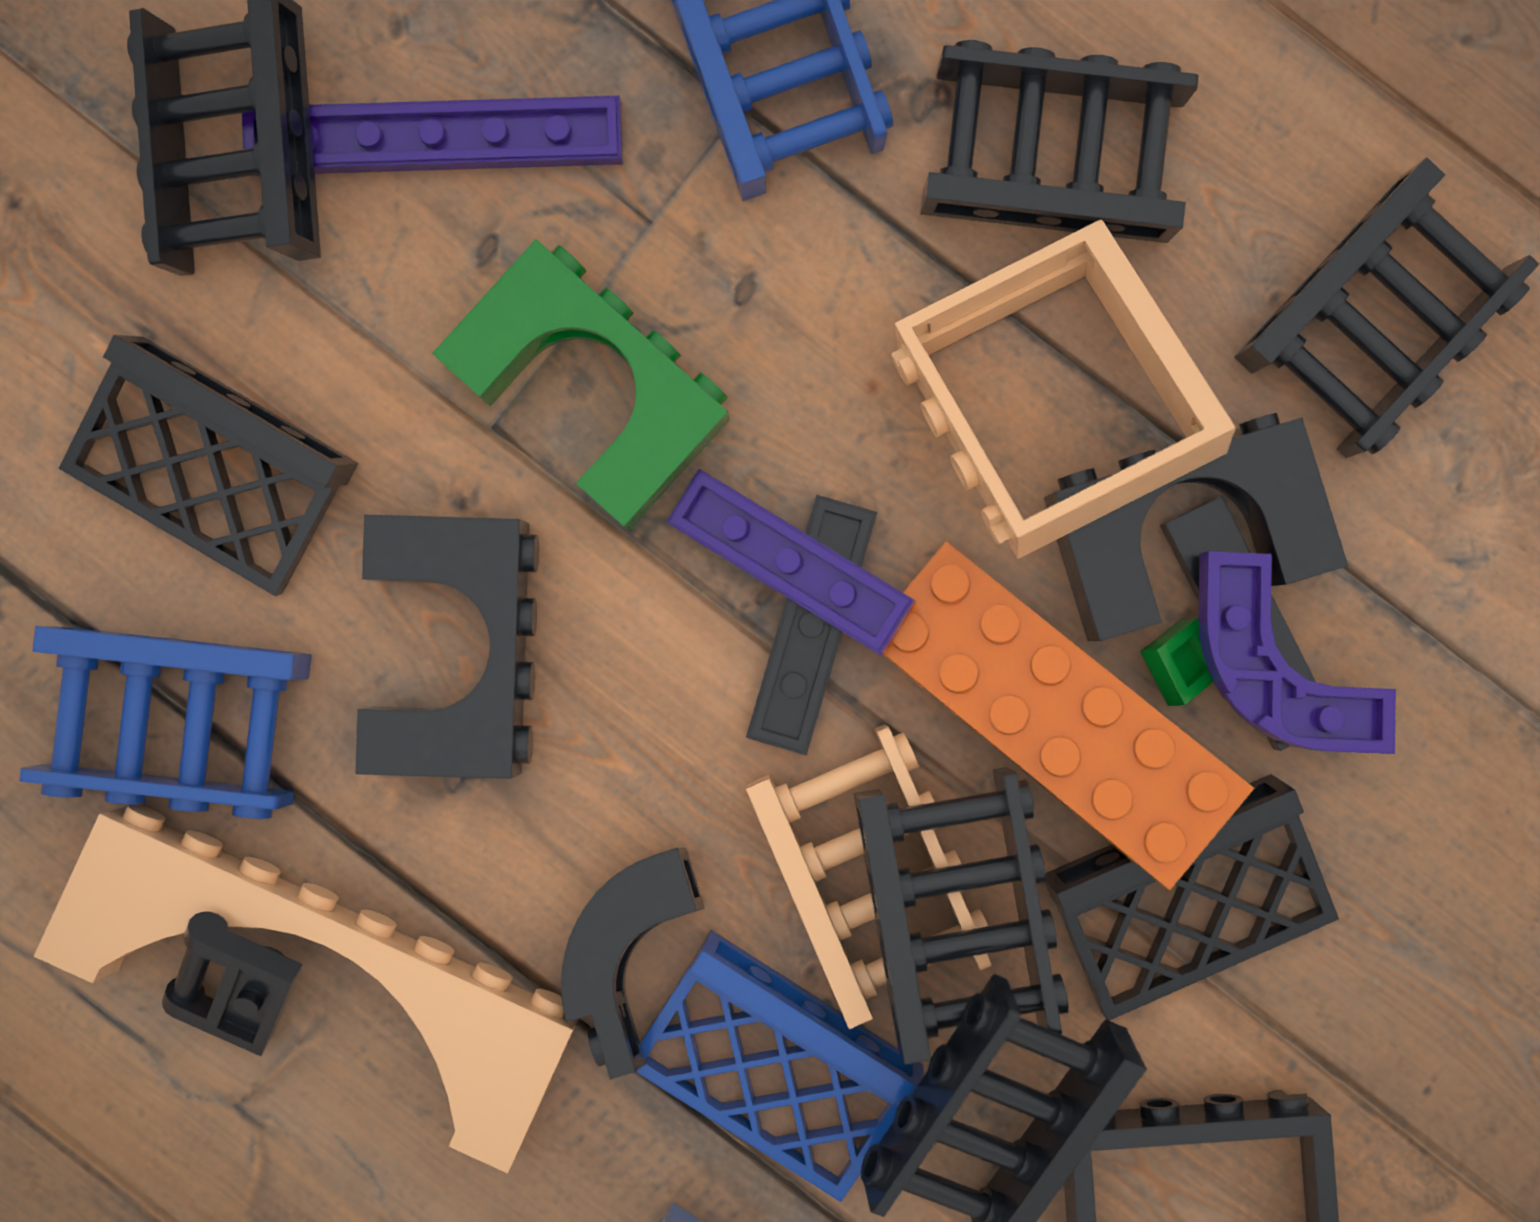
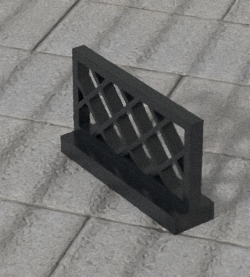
M113 335L103 355V358L110 361L111 364L58 469L272 595L278 596L283 594L339 486L348 484L359 463L147 338ZM126 380L142 389L150 416L123 423L116 399ZM161 401L175 409L164 411ZM187 415L197 421L205 448L177 455L167 420ZM107 419L109 427L101 429ZM153 424L163 459L137 466L126 431ZM216 433L229 441L219 444ZM112 436L122 471L103 475L86 465L85 461L96 440ZM241 447L252 454L259 480L231 487L221 452ZM207 456L218 491L191 499L180 463ZM270 465L284 473L273 476ZM166 467L177 503L158 507L147 500L140 474ZM125 479L127 488L115 481ZM296 479L316 491L304 515L286 520L275 484ZM262 488L272 524L245 531L234 495ZM220 499L231 535L212 539L200 531L193 506ZM179 510L182 520L171 515L170 512ZM299 524L291 538L288 527ZM275 530L282 557L273 574L254 563L247 540L248 537ZM233 542L236 552L222 544Z
M1272 774L1249 783L1254 787L1253 791L1175 884L1177 889L1164 917L1137 907L1145 887L1156 881L1112 844L1045 873L1047 890L1057 905L1105 1019L1110 1021L1339 920L1299 815L1304 813L1294 788ZM1284 825L1290 844L1280 866L1254 857L1263 834ZM1242 844L1240 851L1233 849V847ZM1217 854L1235 859L1222 892L1195 882L1204 860ZM1298 863L1303 875L1294 872ZM1250 865L1275 874L1262 907L1236 897ZM1290 881L1308 887L1316 906L1292 918L1276 912ZM1191 891L1218 901L1204 932L1178 922ZM1127 894L1124 902L1117 900V898ZM1101 905L1119 911L1107 942L1085 935L1077 916ZM1232 906L1257 915L1249 937L1236 943L1218 937ZM1132 917L1160 927L1147 957L1120 948ZM1272 921L1278 923L1270 927ZM1173 932L1200 941L1192 961L1179 968L1160 963ZM1214 947L1220 949L1211 953ZM1091 949L1102 952L1098 963H1096ZM1115 958L1142 967L1134 988L1113 997L1110 996L1105 980ZM1155 973L1161 974V976L1154 978Z

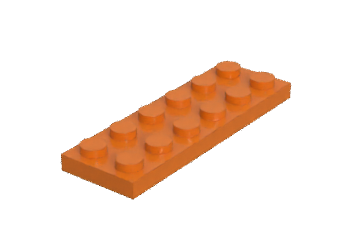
M947 541L903 591L904 594L914 599L916 603L883 656L1166 890L1172 889L1253 791L1254 787Z

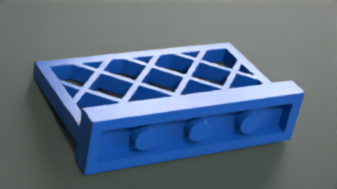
M712 930L708 933L699 947L695 958L640 1041L646 1064L636 1071L840 1202H842L861 1174L862 1162L868 1149L881 1141L894 1121L895 1113L901 1100L907 1095H912L924 1077L923 1064L917 1062L905 1065L898 1048L862 1025L849 1029L840 1011ZM696 981L720 996L724 1015L691 1021L686 996ZM733 1005L743 1011L734 1013ZM677 1011L680 1023L668 1025ZM762 1022L774 1030L778 1049L744 1055L738 1026ZM727 1028L734 1057L701 1063L694 1034ZM684 1036L690 1065L668 1069L648 1055L657 1041ZM786 1038L795 1043L796 1046L788 1047ZM815 1056L828 1064L832 1083L798 1089L791 1060ZM781 1062L788 1091L755 1097L748 1068ZM738 1071L744 1099L721 1103L709 1095L705 1076ZM840 1073L847 1076L851 1080L841 1081ZM694 1079L695 1085L688 1082L687 1080ZM870 1091L888 1103L877 1119L851 1123L845 1095ZM836 1097L842 1125L808 1131L801 1103ZM792 1105L798 1133L775 1137L762 1129L758 1111ZM748 1113L749 1120L740 1114ZM865 1136L857 1148L855 1137ZM846 1139L850 1160L840 1175L836 1176L815 1162L811 1145ZM802 1147L803 1154L794 1148Z

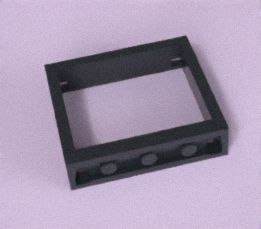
M1282 1090L1269 1092L1267 1100L1243 1101L1242 1097L1233 1094H1213L1204 1097V1104L1179 1106V1102L1176 1100L1153 1098L1141 1101L1140 1108L1117 1110L1064 1183L1066 1221L1096 1222L1091 1151L1300 1137L1306 1222H1339L1331 1114L1311 1097H1307L1306 1093L1287 1095Z

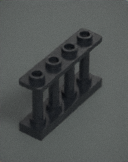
M247 0L248 13L244 16V21L176 32L173 26L144 8L129 11L131 34L127 39V49L133 64L135 85L132 114L138 127L140 160L137 164V178L143 191L145 218L141 237L148 262L152 266L180 276L194 274L193 248L265 238L267 248L294 260L302 261L321 258L302 7L293 0ZM251 48L253 77L250 78L248 85L181 95L180 59ZM251 111L256 112L258 141L255 142L254 148L186 158L183 122ZM260 174L263 205L259 208V212L191 222L188 185Z
M963 40L957 42L954 46H943L936 78L957 82L947 167L940 169V173L929 172L923 189L921 215L1076 232L1102 219L1113 237L1168 243L1183 228L1186 202L1167 200V193L1161 191L1170 109L1171 107L1185 106L1198 88V74L1181 72V67L1168 62L1149 63L1143 66V68L1118 65L1117 59L1106 55H1088L1080 60L1056 58L1054 52L1038 47L1023 48L1017 53L992 50V46L988 43L977 40ZM982 85L1019 89L1010 174L1005 175L1003 181L978 178V172L972 169ZM1045 92L1082 96L1073 182L1067 183L1065 188L1041 185V179L1035 176ZM1108 99L1145 104L1136 189L1129 191L1128 195L1104 192V187L1098 184Z
M1427 157L1395 182L1234 356L1252 374L1271 363L1278 369L1285 365L1354 429L1337 447V450L1345 458L1366 451L1373 455L1385 447L1401 428L1395 420L1409 405L1414 408L1419 407L1441 387L1444 380L1438 374L1452 358L1459 362L1481 344L1487 336V333L1481 327L1495 312L1499 316L1505 314L1526 295L1530 287L1524 280L1539 265L1531 255H1528L1500 270L1432 207L1436 200L1428 193L1446 174ZM1399 225L1406 230L1413 226L1482 290L1459 316L1389 253L1393 247L1386 239ZM1356 271H1359L1363 276L1370 272L1439 336L1416 363L1346 300L1350 293L1342 286ZM1314 317L1320 322L1328 319L1396 382V385L1373 409L1364 403L1303 346L1307 340L1299 333Z
M1010 768L993 769L995 792L899 808L897 802L887 804L885 794L879 789L853 793L897 1047L905 1065L931 1060L928 1039L939 1037L938 1030L957 1027L962 1021L964 1009L972 997L933 1003L931 997L920 998L916 973L927 972V964L1024 947L1030 986L1012 989L1021 1015L1035 1012L1038 1025L1062 1034L1059 1015L1068 1013V998L1062 976L1060 974L1052 975L1048 949L1057 948L1056 930L1050 910H1041L1036 885L1045 883L1044 862L1039 846L1037 844L1029 845L1025 823L1026 819L1034 818L1033 799L1027 780L1018 781L1016 771ZM1001 817L1007 856L910 873L909 867L898 869L894 843L903 842L904 834ZM1010 882L1013 884L1019 921L925 938L921 937L920 932L909 934L905 908L916 906L915 899Z
M993 974L981 993H976L970 998L964 1009L962 1021L947 1043L940 1045L934 1051L929 1062L928 1071L912 1095H907L901 1100L897 1107L894 1121L878 1144L872 1145L866 1152L861 1166V1180L864 1183L870 1212L884 1217L901 1192L905 1191L971 1217L972 1222H1037L1147 1070L1127 1028L1104 1019L1092 1038L1084 1043H1080L1021 1018V1011L1008 980ZM1005 1041L1065 1065L1070 1069L1056 1089L1047 1094L988 1070L987 1067ZM972 1092L1034 1117V1120L1022 1137L1012 1143L952 1118L969 1093ZM938 1142L1000 1168L988 1185L978 1191L921 1169L919 1166L934 1144Z

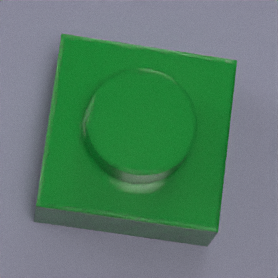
M1198 618L1179 620L1140 651L1167 706L1188 704L1214 682L1202 652Z

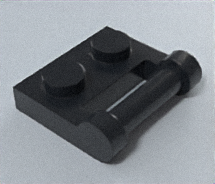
M210 911L197 913L189 920L186 928L184 944L187 949L177 978L172 979L167 984L162 999V1007L168 1015L258 1056H262L274 1034L302 964L284 956L275 948L261 946L228 931V923L217 913ZM210 961L226 967L214 998L205 995L202 985Z

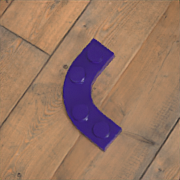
M1219 551L1201 553L1199 563L1198 616L1200 642L1210 675L1221 695L1232 709L1259 732L1289 746L1315 751L1395 754L1396 689L1336 687L1309 681L1291 668L1275 644L1271 623L1272 554Z

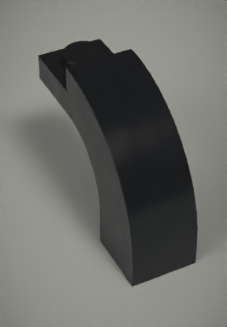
M677 847L640 860L608 880L584 907L567 943L561 976L562 1004L566 1023L589 1015L592 1016L595 1027L588 1029L590 1049L596 1064L599 1067L606 1065L610 1080L636 1072L646 1064L625 989L626 969L633 950L639 941L656 926L705 909L687 848Z

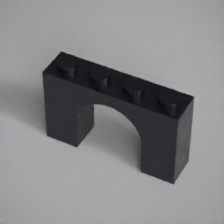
M1272 413L1241 423L1239 426L1242 436L1232 438L1227 454L1057 539L1087 641H1103L1162 623L1144 565L1140 538L1144 518L1152 503L1166 489L1175 484L1196 483L1209 486L1225 494L1236 504L1246 520L1256 553L1272 554L1271 586L1291 584L1348 566L1302 417L1280 424L1278 414ZM1156 450L1146 451L1119 460L1120 470L1122 471L1156 454ZM1091 468L1059 478L1057 481L1060 491L1044 497L1046 507L1049 508L1110 476L1097 479L1095 469Z
M364 514L362 579L376 582L440 583L459 590L475 604L482 614L488 629L490 650L486 669L478 684L467 696L446 708L368 707L358 709L355 774L512 779L521 774L522 764L531 763L533 729L531 725H523L524 700H532L534 696L535 666L534 662H525L526 636H535L537 602L535 598H527L528 572L536 573L538 569L539 539L537 534H529V523L521 519Z

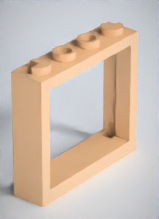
M1102 219L894 323L898 350L891 353L900 377L907 386L915 382L917 383L926 399L920 403V407L928 426L937 438L946 434L956 453L950 455V460L960 482L967 491L974 487L977 488L987 506L981 509V515L989 533L998 545L1007 541L1017 559L1227 454L1236 429L1235 425ZM1086 277L1185 434L1186 439L1024 520L929 355Z

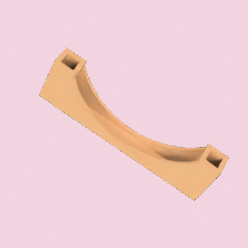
M128 804L127 808L124 807L99 814L34 957L93 984L119 971L125 956L163 938L185 933L189 920L195 914L208 911L222 916L228 923V927L264 928L295 934L325 945L354 961L377 979L402 1005L421 1032L437 1064L449 1099L455 1133L449 1147L505 1173L509 1172L579 1020L566 1023L562 996L545 989H536L533 994L511 984L513 977L497 966L479 962L474 967L453 957L454 949L440 940L428 936H419L418 940L399 933L395 931L397 924L389 917L366 909L361 910L358 914L337 904L339 897L332 891L311 883H303L302 887L296 886L279 878L281 870L267 861L255 857H245L242 861L222 852L223 843L210 835L193 830H187L183 834L163 825L166 818L161 813L148 807Z

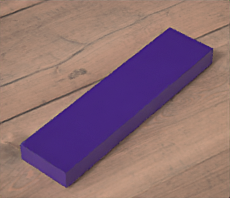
M698 469L666 521L669 525L881 656L887 650L916 603L914 599L701 469Z

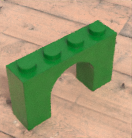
M535 239L432 354L490 406L539 353L559 342L590 340L608 346L621 355L631 367L635 379L636 398L632 415L621 434L576 484L623 527L630 531L730 420L728 411L722 406L728 397L703 373L699 372L692 379L680 369L675 362L681 355L655 330H652L645 337L627 320L634 314L633 311L611 290L605 287L598 295L580 278L587 271L567 250L558 245L550 252Z

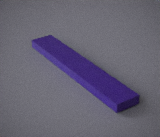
M619 95L309 105L315 174L623 164L622 106ZM255 111L242 113L243 150L254 148L255 142L258 141Z

